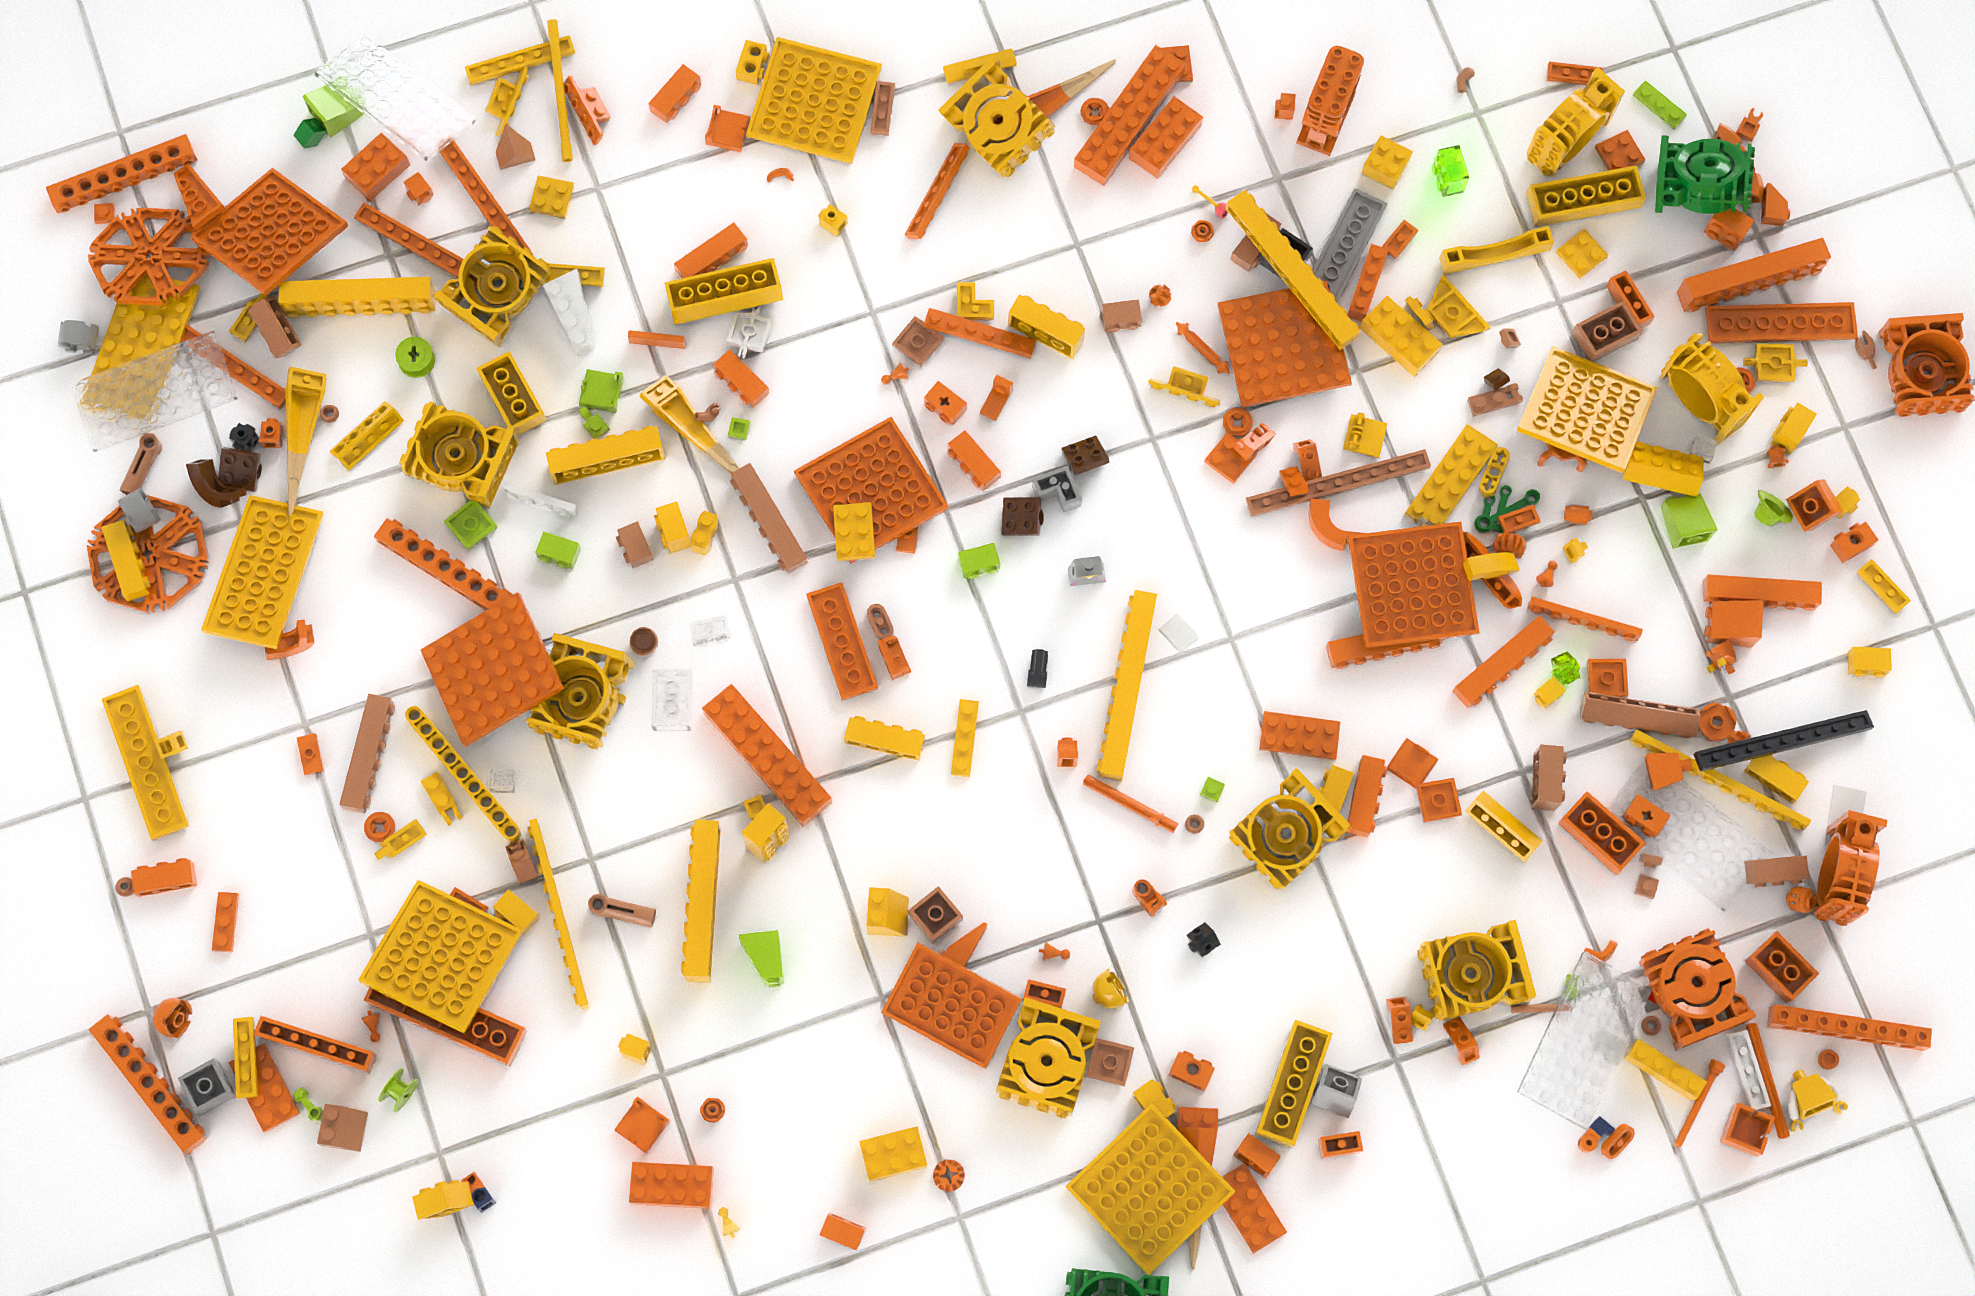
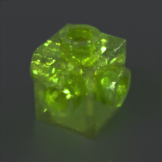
M1568 651L1550 659L1553 668L1551 674L1562 685L1570 684L1581 678L1579 673L1580 665Z

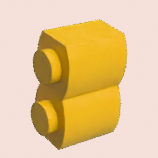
M704 510L698 518V528L695 529L691 536V547L693 552L707 555L712 547V538L718 531L719 523L717 514Z

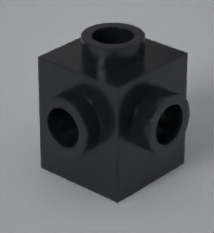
M238 423L236 427L231 429L229 434L232 447L251 452L259 440L255 432L256 429L247 423L245 425Z
M1206 922L1194 928L1186 935L1189 940L1187 944L1189 949L1193 953L1197 952L1201 957H1204L1221 945L1215 931Z

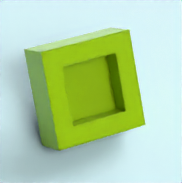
M732 417L728 437L747 441L751 424L750 420Z
M1207 777L1200 796L1218 803L1225 784Z

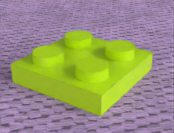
M472 499L444 520L446 526L468 551L498 528L479 503Z

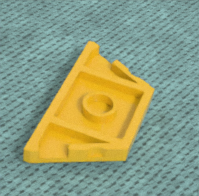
M1443 274L1427 307V310L1435 319L1434 321L1449 338L1488 331L1491 326Z

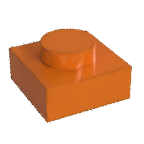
M94 204V222L96 224L111 223L115 218L114 204Z

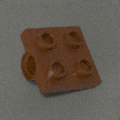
M1096 435L1061 448L1062 454L1074 475L1110 463L1109 457Z
M228 447L221 448L219 480L227 487L245 488L246 491L255 492L262 472L261 454Z
M1003 497L1001 535L1040 536V526L1044 522L1041 498Z

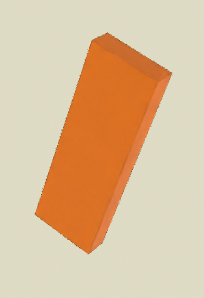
M1549 61L1546 81L1587 85L1592 72L1597 67Z
M634 330L628 331V340L631 344L685 349L686 342L684 336Z

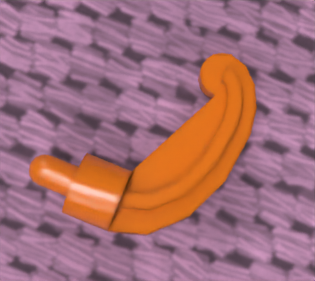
M787 168L775 169L766 178L767 182H771L772 178L786 176L788 180L794 181V175Z

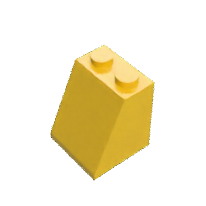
M869 887L867 935L907 937L909 897L890 888Z

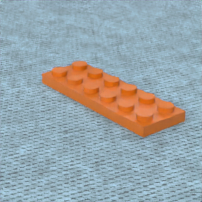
M843 583L806 593L841 700L877 690L878 685Z

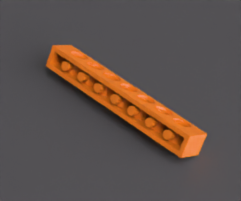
M184 134L45 188L56 212L63 213L73 207L83 206L91 200L104 198L112 192H120L128 186L138 185L141 181L154 179L162 173L172 172L187 163L191 165L198 159L187 134ZM179 153L176 157H172L173 154ZM161 160L158 164H154L155 161ZM144 166L143 169L137 170L138 167ZM122 173H126L125 176L119 177ZM104 180H108L107 183L101 184ZM91 186L89 190L84 191L86 187ZM69 193H73L72 196L66 197Z
M386 518L374 535L375 540L379 544L485 611L513 595L505 588L501 590L496 587L497 584L491 579L485 580L480 577L481 574L475 569H467L465 563L457 558L453 560L445 550H437L429 540H421L418 538L419 535L413 530L409 529L407 531L402 528L403 525L395 519L391 521ZM397 535H403L400 541H394ZM412 545L419 546L417 550L410 551ZM428 555H434L431 561L425 560ZM443 565H450L447 571L441 570ZM461 574L466 575V577H465L464 580H462V581H458V580H457V577H458L459 575H461ZM476 584L482 585L481 588H480V590H478V591H473V590H472V588H473L474 585H476ZM490 595H497V598L494 601L488 600V597Z
M1777 1004L1772 1005L1768 1010L1767 1027L1919 1051L1931 1048L1932 1028Z
M107 1014L88 1030L181 1151L188 1155L207 1140L203 1135L206 1133L199 1123L196 1125L192 1121L193 1114L187 1108H182L180 1105L182 1100L175 1092L172 1094L169 1091V1083L163 1077L159 1078L156 1074L158 1069L155 1065L145 1060L144 1057L147 1056L140 1047H135L132 1043L135 1041L128 1031L124 1032L121 1029V1026H123L121 1021L116 1016L112 1017ZM117 1032V1039L111 1042V1034ZM129 1047V1054L126 1057H122V1050ZM141 1063L140 1071L134 1072V1065ZM149 1078H152V1079H153V1084H152V1086L149 1087V1088H146V1087H145V1082H146V1080L149 1079ZM164 1093L165 1100L162 1103H158V1095ZM172 1109H176L177 1115L170 1119L169 1112ZM188 1124V1132L181 1134V1127Z

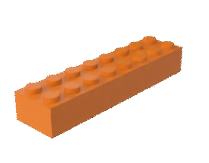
M1155 44L1074 158V168L1105 186L1130 151V148L1135 144L1183 76L1186 63Z
M1822 237L1685 278L1676 293L1683 311L1695 312L1703 306H1715L1720 301L1725 300L1728 302L1740 295L1743 297L1748 296L1753 291H1765L1773 285L1782 286L1793 279L1794 281H1799L1810 274L1811 276H1816L1822 272L1831 259V255Z
M732 683L702 707L703 714L802 827L833 803L832 797Z
M370 987L363 999L368 1005L511 1067L527 1033L525 1027L482 1008H479L464 1034Z

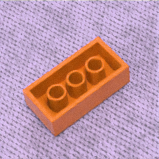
M1173 96L1130 148L1129 159L1158 179L1202 126L1203 116Z
M1588 791L1583 794L1558 822L1565 831L1615 875L1619 874L1646 844Z
M632 1162L629 1203L631 1205L711 1209L714 1168L713 1166Z

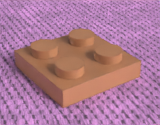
M914 316L892 342V346L922 367L944 341V336L933 329L923 327L924 322Z
M1096 1038L1086 1077L1125 1087L1134 1047Z

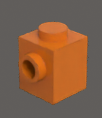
M419 172L403 182L408 198L412 202L415 200L418 205L427 203L434 196L431 187Z

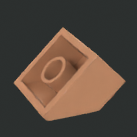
M324 1104L317 1144L323 1147L361 1152L368 1112L344 1106Z

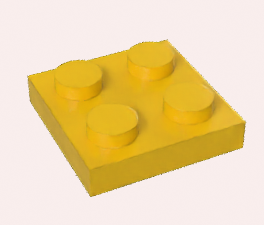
M538 175L529 211L566 219L574 182Z
M1585 228L1556 250L1557 255L1579 279L1609 256Z

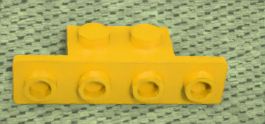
M1010 48L943 66L946 81L950 84L971 78L990 58L1001 70L1017 65L1013 49Z
M526 67L519 72L515 84L500 77L496 80L485 108V112L501 119L495 133L496 136L502 134L505 124L510 125L508 123L509 117H512L515 113V102L520 99L522 95L520 89L522 85H525L529 76L527 75L528 68Z
M1173 366L1168 383L1153 378L1148 380L1151 388L1157 390L1164 388L1169 390L1170 394L1176 396L1183 394L1187 396L1186 399L1195 402L1199 399L1205 401L1204 404L1215 408L1216 405L1219 406L1221 400L1204 395L1209 379L1208 376Z

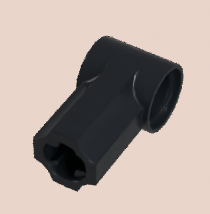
M1044 649L1032 650L1027 678L1028 687L1046 688L1048 651Z

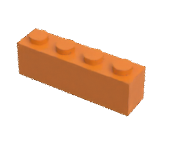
M733 222L674 263L675 271L681 279L713 272L722 263H728L735 254L744 252L748 246L747 238L735 222Z
M1371 243L1348 311L1350 319L1362 322L1367 316L1389 249Z
M1362 755L1347 819L1352 828L1345 833L1367 838L1370 832L1374 833L1376 822L1373 821L1374 814H1378L1380 803H1377V798L1382 795L1384 786L1381 784L1382 777L1385 778L1387 766H1384V759Z

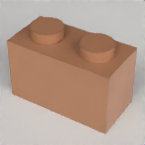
M1139 299L1102 304L1101 314L1104 331L1113 333L1120 331V329L1135 330L1141 327L1142 316Z
M638 521L617 529L619 536L615 538L619 547H624L625 553H623L626 564L630 563L632 568H636L654 560Z

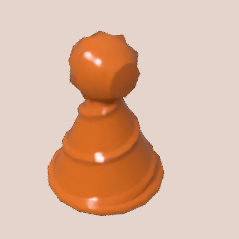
M899 362L890 375L882 376L881 382L887 385L894 379H908L906 371L909 370V367L904 368L902 363Z
M1550 560L1547 563L1548 569L1536 576V581L1542 587H1552L1554 584L1553 570H1556L1558 567L1554 560Z
M1047 942L1044 944V949L1039 948V952L1043 953V961L1061 956L1064 960L1070 958V951L1068 949L1060 951Z
M370 1010L367 1011L368 1016L362 1017L361 1020L371 1031L370 1040L378 1042L380 1034L377 1033V1025L380 1013L372 1015Z

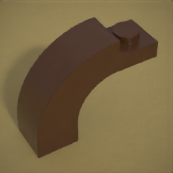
M198 459L186 464L188 476L194 489L208 504L223 508L240 501V497L247 495L245 488H230L219 480L213 459Z

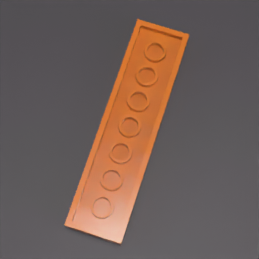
M1854 302L1706 306L1705 308L1707 334L1710 343L1855 340L1858 338Z

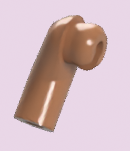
M1470 67L1464 68L1456 77L1458 93L1467 91L1466 81L1475 75V71Z
M713 403L705 412H695L694 419L695 421L711 422L719 414L721 407L718 403Z

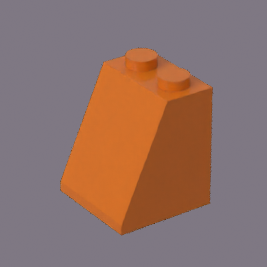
M1713 601L1705 610V618L1708 619V624L1705 626L1704 636L1707 637V643L1721 644L1729 640L1732 646L1752 648L1762 638L1763 601Z

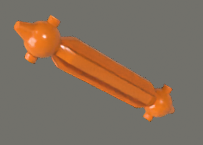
M1176 322L1177 334L1179 336L1181 334L1184 335L1186 340L1212 365L1217 366L1218 370L1216 372L1218 374L1220 372L1230 374L1228 369L1229 362L1227 360L1225 362L1221 361L1220 356L1194 331L1189 330L1187 322L1185 324Z

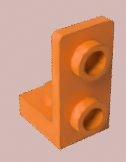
M996 374L993 380V387L980 410V414L997 421L1013 390V382Z
M1311 439L1292 443L1294 451L1299 456L1302 476L1305 481L1322 477L1316 443Z
M1406 997L1386 999V1006L1391 1014L1393 1043L1412 1042L1411 1009Z
M1461 1017L1443 1023V1028L1457 1048L1458 1059L1462 1066L1480 1058L1478 1043Z

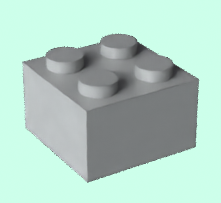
M214 1058L178 1077L194 1112L199 1116L236 1097L219 1061Z

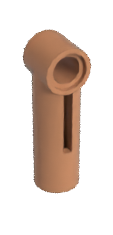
M145 433L139 439L140 446L119 489L125 495L142 488L156 456L162 451V444L153 433ZM150 442H154V445L152 447L147 448V445Z
M601 894L592 895L588 900V907L591 913L597 917H608L652 928L656 916V909L604 897ZM597 901H602L604 903L603 907L599 910L594 909V904Z

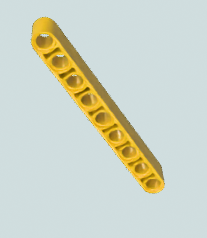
M417 706L409 707L405 712V717L412 728L503 838L510 843L518 841L521 837V831L513 819L425 713ZM414 713L420 714L417 720H411V716ZM425 728H432L429 734L424 735L422 733ZM437 742H443V743H444V745H443L442 748H440V749H435V748H434V746H435V744H436ZM455 756L456 759L453 763H446L448 757ZM463 770L468 771V774H467L466 777H464V778H459V777H458V775H459V773H460L461 771H463ZM479 785L480 788L477 792H470L472 786ZM485 800H492L489 807L482 806ZM503 814L504 818L502 821H494L496 815ZM509 829H516V833L513 836L509 837L506 835Z

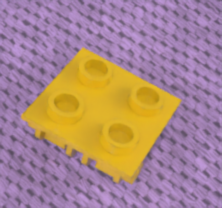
M1358 412L1357 415L1351 414L1343 449L1380 458L1387 423L1365 418V414Z

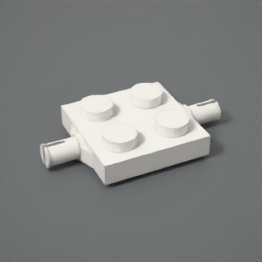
M761 306L753 307L751 313L735 312L726 345L740 348L737 355L740 359L741 356L742 359H745L747 350L763 353L772 325V319L759 315Z

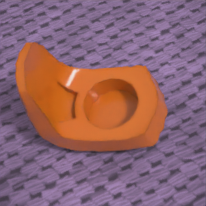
M1610 940L1602 952L1594 951L1587 947L1584 949V952L1597 963H1604L1613 955L1618 943Z

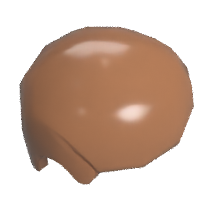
M639 627L632 632L629 645L636 654L648 656L655 652L659 639L651 628Z

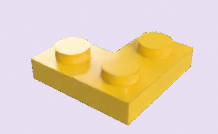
M957 282V316L969 320H994V300H975V282Z
M1411 296L1405 299L1407 305L1429 331L1435 327L1433 323L1435 319L1427 308L1424 310L1421 308L1423 305L1417 297L1415 299Z

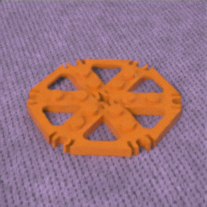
M136 208L138 214L135 213L134 209H130L132 213L130 216H125L124 212H122V220L117 215L91 243L89 247L90 252L95 254H88V262L104 295L106 294L109 298L111 295L116 294L113 298L119 304L163 306L161 299L167 305L168 297H174L175 301L178 300L176 293L180 295L181 299L208 269L209 262L204 258L211 257L209 253L199 246L198 248L172 247L184 233L189 232L193 234L195 232L190 217L187 216V218L182 219L185 215L179 209ZM146 219H167L166 224L151 239L144 221ZM118 230H125L133 246L107 245L106 242ZM105 264L127 265L110 283L106 281L101 271V267ZM166 267L192 268L194 272L182 285L176 286ZM147 274L156 294L153 297L131 296L130 292Z
M147 495L153 508L158 507L175 512L176 517L156 534L153 525L139 533L133 528L135 538L133 542H137L140 550L137 555L139 559L144 561L145 570H143L144 577H148L151 585L148 588L150 594L145 596L144 601H127L120 596L121 588L115 569L106 576H102L100 572L98 556L102 552L109 553L101 527L115 523L125 515L120 505L93 527L95 530H91V533L97 536L95 540L88 539L87 542L92 546H86L93 586L98 592L106 589L102 597L107 602L148 614L149 607L150 611L154 614L155 606L160 605L161 610L165 611L164 603H166V608L169 610L203 581L201 578H204L205 575L200 573L199 569L202 567L208 569V565L204 562L209 563L202 522L198 516L189 519L190 515L193 514L189 507ZM194 533L196 535L199 550L196 557L169 550L187 534ZM147 548L150 552H153V554H150L149 560L146 556H143V554H146ZM161 569L185 575L188 578V582L175 594L168 596L165 593Z

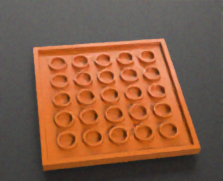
M271 168L226 205L225 210L191 234L190 238L195 244L263 295L267 296L348 227V223L274 168Z
M1326 280V281H1323V283H1324V285H1325L1324 288H1325V289L1328 291V293H1329V288H1328L1327 280ZM1290 288L1217 302L1241 408L1352 386L1344 348L1338 349Z
M892 417L794 470V475L834 539L833 505L871 502L875 550L949 509L947 502ZM848 560V561H849L850 564H852V563H854V562L857 561V560Z
M1461 521L1348 535L1365 649L1477 635L1480 633L1472 583L1469 581L1463 566L1467 559Z
M519 592L514 593L420 649L459 739L465 747L565 689Z

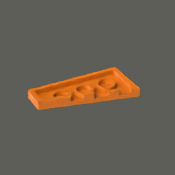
M189 163L173 173L195 231L226 209Z

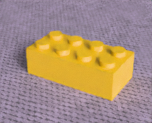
M1019 294L1008 312L1009 327L1032 339H1036V341L1071 359H1074L1084 342L1085 327L1080 322L1071 321L1064 314L1051 311L1047 305L1038 304L1027 295L1022 296Z
M1388 295L1362 320L1359 327L1414 377L1439 353L1442 347V343Z
M510 351L476 368L481 381L506 426L514 429L517 436L547 421L542 408Z
M1636 441L1622 480L1697 497L1704 477V458L1695 454L1690 455L1678 450H1669Z
M769 803L742 831L746 849L762 863L766 860L770 861L776 854L775 850L779 846H784L789 840L786 818Z

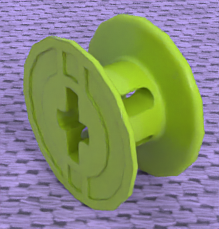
M416 336L407 337L396 348V361L402 373L408 377H423L434 368L435 355L432 347L425 339ZM415 352H417L418 355L416 356V362H414L412 359L415 357Z
M402 1068L396 1071L388 1080L378 1097L379 1102L384 1101L388 1096L396 1101L393 1108L395 1113L407 1103L419 1082L418 1079L413 1080L409 1085L401 1080L404 1072Z

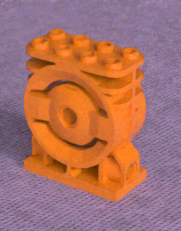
M1338 45L1329 49L1309 97L1301 123L1303 126L1296 144L1328 156L1331 155L1355 97L1362 74L1364 57L1360 53Z
M1963 313L1889 318L1879 330V338H1883L1885 350L1893 355L1888 367V380L1891 392L1895 393L1893 403L1897 404L1894 410L1895 414L1900 417H1907L1911 414L1923 416L1931 412H1936V414H1944L1948 411L1961 413L1966 411V408L1975 401V396L1971 394L1973 385L1969 384L1971 380L1969 357L1966 349L1960 342L1964 337L1961 325L1964 320ZM1914 353H1917V354L1913 355V356L1907 361V363L1905 364V366H1903L1904 360H1905L1909 355L1914 354ZM1923 370L1927 371L1929 375L1924 374ZM1954 381V383H1947L1944 390L1936 395L1932 394L1938 391L1944 385L1945 382Z
M1848 810L1827 827L1826 834L1833 836L1826 848L1818 876L1817 905L1819 906L1813 911V915L1817 916V920L1836 921L1835 924L1847 926V924L1856 921L1868 913L1869 907L1867 904L1871 900L1880 858L1879 845L1875 842L1876 835L1887 827V819Z
M1709 928L1698 932L1699 934L1694 935V938H1692V935L1680 939L1681 941L1677 942L1676 945L1674 942L1664 945L1663 948L1658 950L1659 952L1656 949L1651 950L1641 956V960L1638 962L1645 970L1643 974L1649 979L1650 983L1648 985L1652 987L1653 996L1658 1007L1671 1019L1668 1029L1674 1040L1672 1044L1675 1051L1747 1023L1757 1017L1754 1010H1750L1745 997L1735 992L1736 980L1733 968L1725 958V952L1720 950L1719 946L1721 943L1715 939V930L1710 931ZM1699 957L1705 959L1710 963L1708 964L1707 962L1701 960L1688 961L1682 964L1677 969V971L1674 974L1673 982L1665 985V980L1672 978L1673 971L1677 964L1686 958ZM1692 978L1699 981L1700 987H1695L1692 984ZM1719 983H1722L1720 995L1712 1004L1705 1007H1692L1684 1003L1702 1005L1709 1002L1716 996ZM1678 999H1681V1000L1684 1001V1002H1680V1003H1678V1004H1674V1003H1673V1001L1678 1000ZM1724 1010L1728 1019L1720 1022L1717 1020L1716 1015ZM1704 1023L1705 1029L1696 1032L1693 1025Z

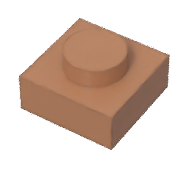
M1504 328L1499 331L1501 342L1506 348H1517L1521 345L1513 328Z
M1642 853L1640 854L1639 862L1644 863L1643 866L1655 868V866L1662 864L1663 857Z
M1640 874L1634 894L1654 899L1659 880Z

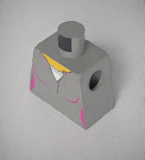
M1101 556L1074 559L1068 567L1070 586L1106 582L1104 563Z

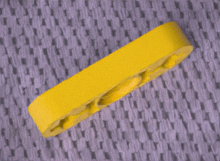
M1498 447L1493 451L1481 479L1479 492L1483 497H1492L1497 491L1510 457L1509 451L1504 447ZM1500 454H1503L1504 457H1502L1500 464L1497 463L1498 456H1500ZM1491 469H1497L1499 470L1500 474L1497 476H1492L1489 473V471ZM1491 481V488L1488 491L1485 490V487Z

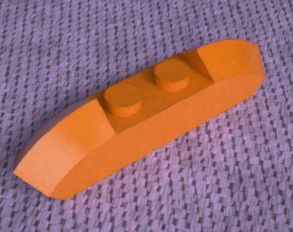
M1719 123L1713 139L1724 140L1734 145L1740 142L1741 151H1746L1741 146L1743 141L1737 133L1728 126ZM1754 167L1752 196L1748 198H1751V203H1761L1764 198V184L1761 175L1755 173Z
M1463 532L1467 558L1491 554L1477 538L1468 532ZM1509 574L1486 580L1480 578L1504 607L1512 609L1522 606L1520 590Z

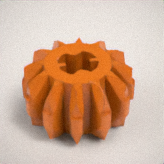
M1512 532L1498 533L1493 543V550L1495 553H1514L1515 558L1519 559L1526 550V541L1519 534H1513Z

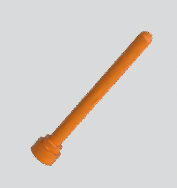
M1711 1059L1708 1065L1709 1074L1705 1080L1707 1083L1699 1097L1695 1100L1675 1140L1676 1147L1683 1145L1716 1076H1719L1720 1073L1722 1074L1726 1067L1723 1063Z

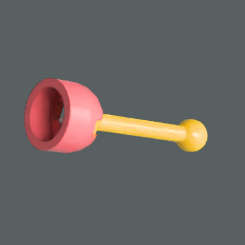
M1197 185L1192 187L1193 192H1197L1215 206L1217 216L1221 219L1227 216L1226 203L1221 202L1217 204L1199 190Z

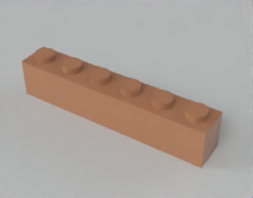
M748 463L730 473L731 480L729 482L734 490L738 489L741 494L739 496L741 503L744 507L747 505L750 509V512H748L753 522L757 521L760 526L758 528L762 538L766 537L769 541L767 546L771 553H776L779 558L777 563L781 570L785 569L789 574L808 563V558L752 464Z
M1585 691L1579 712L1581 720L1587 723L1599 722L1606 726H1622L1625 729L1638 728L1645 732L1657 731L1664 735L1677 734L1683 738L1697 736L1701 719L1699 709Z
M368 693L339 803L342 809L365 813L366 808H370L371 790L375 789L376 771L380 770L381 766L379 758L381 753H384L386 747L385 735L390 732V716H393L395 713V705L391 698Z

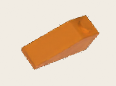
M983 922L948 946L946 951L942 950L940 954L966 967L988 924Z

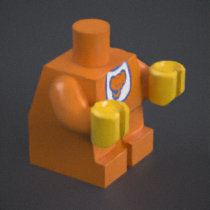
M1729 640L1705 653L1713 662L1706 667L1709 673L1714 672L1716 669L1720 671L1726 669L1729 675L1735 672L1732 664L1737 662L1735 650Z

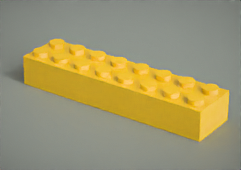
M430 277L283 281L279 285L278 303L285 316L290 318H297L299 316L317 317L318 315L334 317L337 314H344L346 316H354L355 314L371 316L374 313H382L384 315H391L393 313L411 314L412 312L428 314L431 311H436V299L434 297L436 290Z
M695 820V825H691L690 830L693 844L689 846V856L692 864H688V876L691 882L687 883L686 887L689 903H685V914L688 922H684V934L687 939L682 944V953H684L685 961L681 962V973L687 982L711 983L721 827L719 821Z

